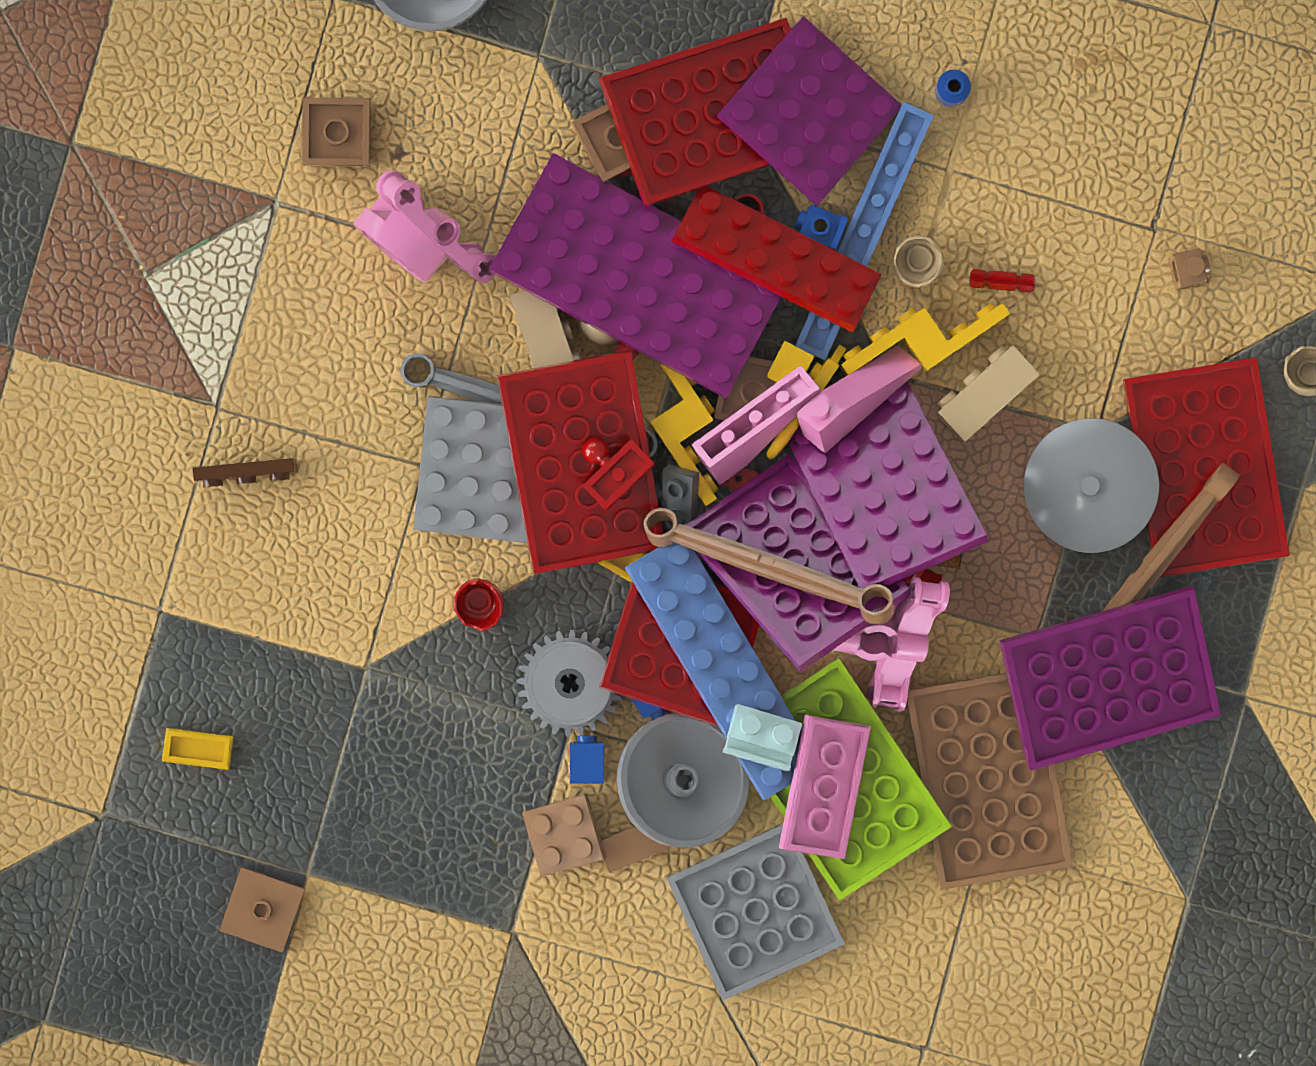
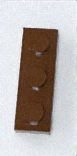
M294 458L193 467V479L196 482H203V488L223 486L224 479L236 478V484L257 483L256 476L269 475L270 481L290 480V473H298L297 459Z

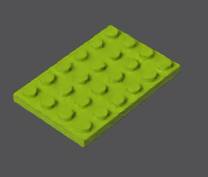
M840 657L781 696L795 721L802 723V727L805 714L871 726L845 859L809 854L839 901L952 827V824L875 709L871 706L869 700ZM791 784L771 796V799L784 818Z

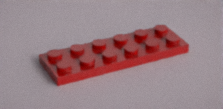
M708 186L698 189L672 239V242L852 333L882 275Z

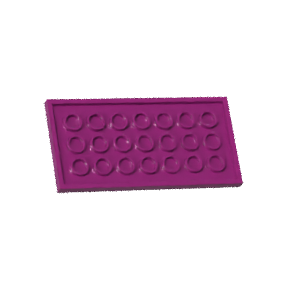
M555 153L550 157L489 268V272L725 399H727L781 299V296L672 242L681 223L680 220L652 205L644 207L641 199L607 181L602 182L600 177Z

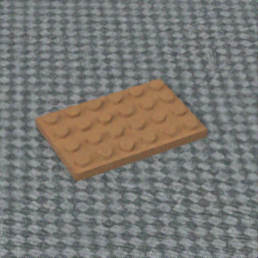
M1007 673L908 690L907 706L920 778L952 824L951 828L931 840L940 890L1073 867L1056 766L1052 764L1032 771L1027 767Z

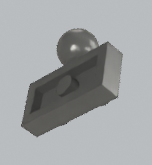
M668 465L663 469L662 486L654 481L658 504L662 503L661 508L669 509L676 515L679 524L686 525L697 518L699 472ZM666 520L661 521L662 530L669 532L673 527V523Z

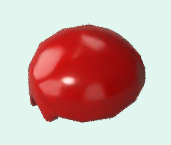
M472 578L463 583L454 596V611L464 626L472 627L479 631H486L497 625L503 615L505 599L501 590L491 581Z

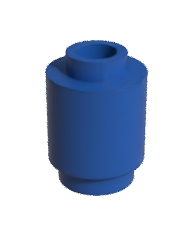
M949 70L943 73L935 86L937 100L946 107L952 108L961 105L971 90L968 76L959 70ZM948 83H956L960 90L958 92L950 91Z

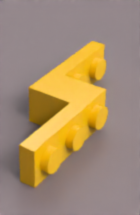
M990 303L976 313L979 319L973 324L967 326L964 321L949 331L948 334L951 339L947 341L925 307L918 312L913 307L898 317L901 324L890 331L885 326L870 336L873 341L872 344L863 350L857 345L842 356L845 362L840 365V368L848 376L903 340L914 358L921 363L922 370L927 372L1010 315V312L1004 303L997 307Z
M659 363L679 393L682 401L652 420L650 424L679 467L699 472L695 465L700 460L690 445L683 448L681 443L714 421L711 414L715 410L705 395L700 398L697 396L692 388L697 384L696 382ZM699 472L698 496L706 507L717 500L714 493L719 489L708 473L702 476Z

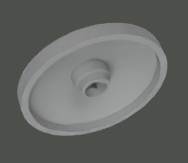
M1103 419L1075 420L1050 432L1033 451L1024 476L1026 504L1038 528L1055 543L1067 549L1084 553L1109 551L1134 539L1150 521L1159 497L1158 469L1145 443L1126 427Z
M672 713L646 723L629 739L618 764L617 787L619 798L630 821L651 840L675 848L705 845L728 832L739 819L748 798L749 776L736 756L723 753L727 740L719 727L678 713Z

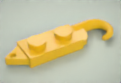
M840 344L830 359L828 358L822 365L816 362L808 374L820 391L824 390L839 367V360L846 351V348ZM797 416L773 440L766 453L769 459H774L783 450L799 427Z

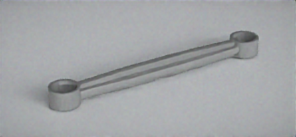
M419 353L409 355L402 362L401 376L412 387L423 388L430 384L472 401L502 404L499 385L435 367L430 358ZM415 358L425 360L431 369L428 378L419 383L412 382L406 373L407 364ZM645 428V432L653 441V447L649 453L651 458L657 450V439L651 430Z

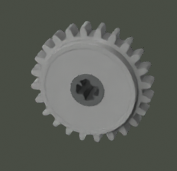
M570 630L569 638H564L562 632L557 631V640L552 641L546 635L544 636L546 645L541 647L539 644L534 643L535 655L529 653L524 655L530 662L528 666H519V670L526 674L525 678L517 679V683L525 685V690L520 691L518 697H527L528 702L522 708L533 709L534 712L530 719L534 720L540 717L542 719L540 728L544 729L549 723L553 725L552 734L555 735L559 728H565L566 737L570 736L572 729L577 728V732L581 736L584 734V726L588 725L592 731L596 730L595 721L597 719L606 723L607 719L604 715L606 710L611 713L616 711L611 705L612 700H621V696L599 688L608 660L606 654L609 652L610 647L606 646L602 650L597 647L600 642L598 637L592 643L587 641V632H584L581 638H576L575 631ZM565 674L568 678L570 674L578 677L576 679V683L579 685L577 691L574 692L571 689L570 692H566L563 689L565 684L561 679Z

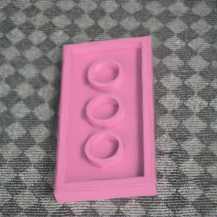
M805 714L779 848L845 859L871 726Z

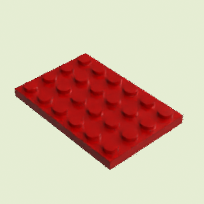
M787 17L609 74L599 79L644 207L770 166L764 158L717 117V114L791 30Z
M626 350L497 375L533 573L550 572L657 549L658 547L648 540L644 529V519L647 514L659 508L652 469L608 511L582 486L601 468L599 464H591L583 457V445L590 438L597 437L603 439L608 444L609 456L611 458L631 439L650 458L632 352ZM661 521L652 527L651 532L653 534H663Z
M1257 357L1123 379L1131 431L1145 443L1151 452L1159 474L1158 502L1147 524L1150 549L1153 548L1176 519L1203 490L1202 488L1222 463H1225L1240 475L1233 487L1215 504L1186 545L1160 577L1290 556Z

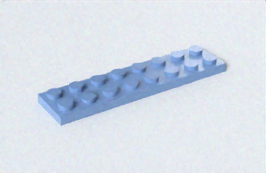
M674 543L668 547H658L625 567V570L726 740L735 705L737 704L795 721L694 550ZM801 730L795 753L791 760L790 771H783L737 757L762 800H766L792 783Z

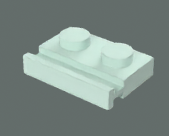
M737 704L735 705L723 753L783 771H790V764L795 753L802 723Z

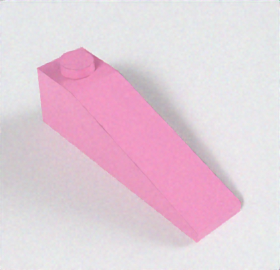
M896 346L822 390L796 413L802 435L824 453L828 452L922 368L921 363L900 346Z
M799 366L694 442L692 447L705 468L716 482L721 485L747 466L797 416L796 413L821 391L802 366Z

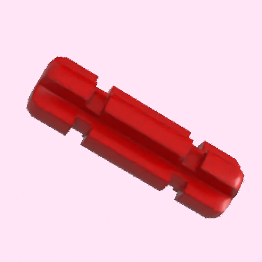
M973 269L969 277V285L972 288L983 289L984 286H988V289L1006 291L1019 289V292H1033L1036 282L1034 274L1022 273L1020 276L1016 272L992 270L989 273H985V270Z

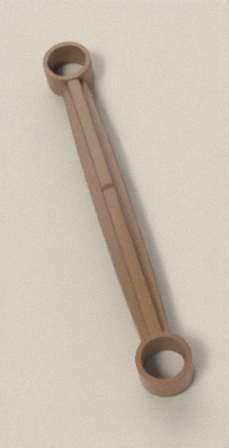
M1222 463L1203 486V490L1143 558V563L1126 579L1103 611L1140 601L1186 545L1215 504L1233 487L1240 476L1225 463Z
M666 508L654 509L644 519V529L648 540L657 547H668L678 543L751 573L814 595L859 608L862 617L871 624H883L890 620L894 614L895 605L892 593L883 585L873 584L864 589L771 553L679 524L676 515ZM666 520L673 523L672 529L665 534L656 535L651 532L652 527L659 521ZM873 597H883L889 602L879 612H871L865 609L866 602Z

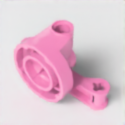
M397 170L386 171L380 176L377 182V192L381 197L370 210L365 208L352 223L364 236L406 271L425 284L447 258L480 283H486L495 277V274L489 272L495 256L490 253H484L481 246L476 243H457L456 241L460 235L459 223L438 208L423 210L424 202L421 197L420 188L416 183L411 180H405L403 174Z
M913 577L908 586L911 595L895 606L894 614L890 620L883 624H869L834 649V651L857 655L865 660H876L877 666L869 682L866 695L873 708H876L878 705L892 707L897 712L904 711L908 699L910 677L916 662L922 663L928 653V633L935 617L947 608L950 596L948 582L940 581L936 584L923 582L919 577Z

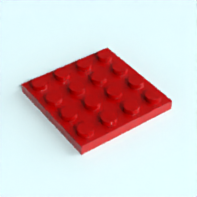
M632 581L599 688L719 727ZM714 583L753 648L759 623L729 588Z

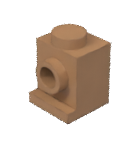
M1200 248L1175 253L1168 257L1175 290L1209 282L1207 276L1210 274L1209 260L1207 255H1203Z

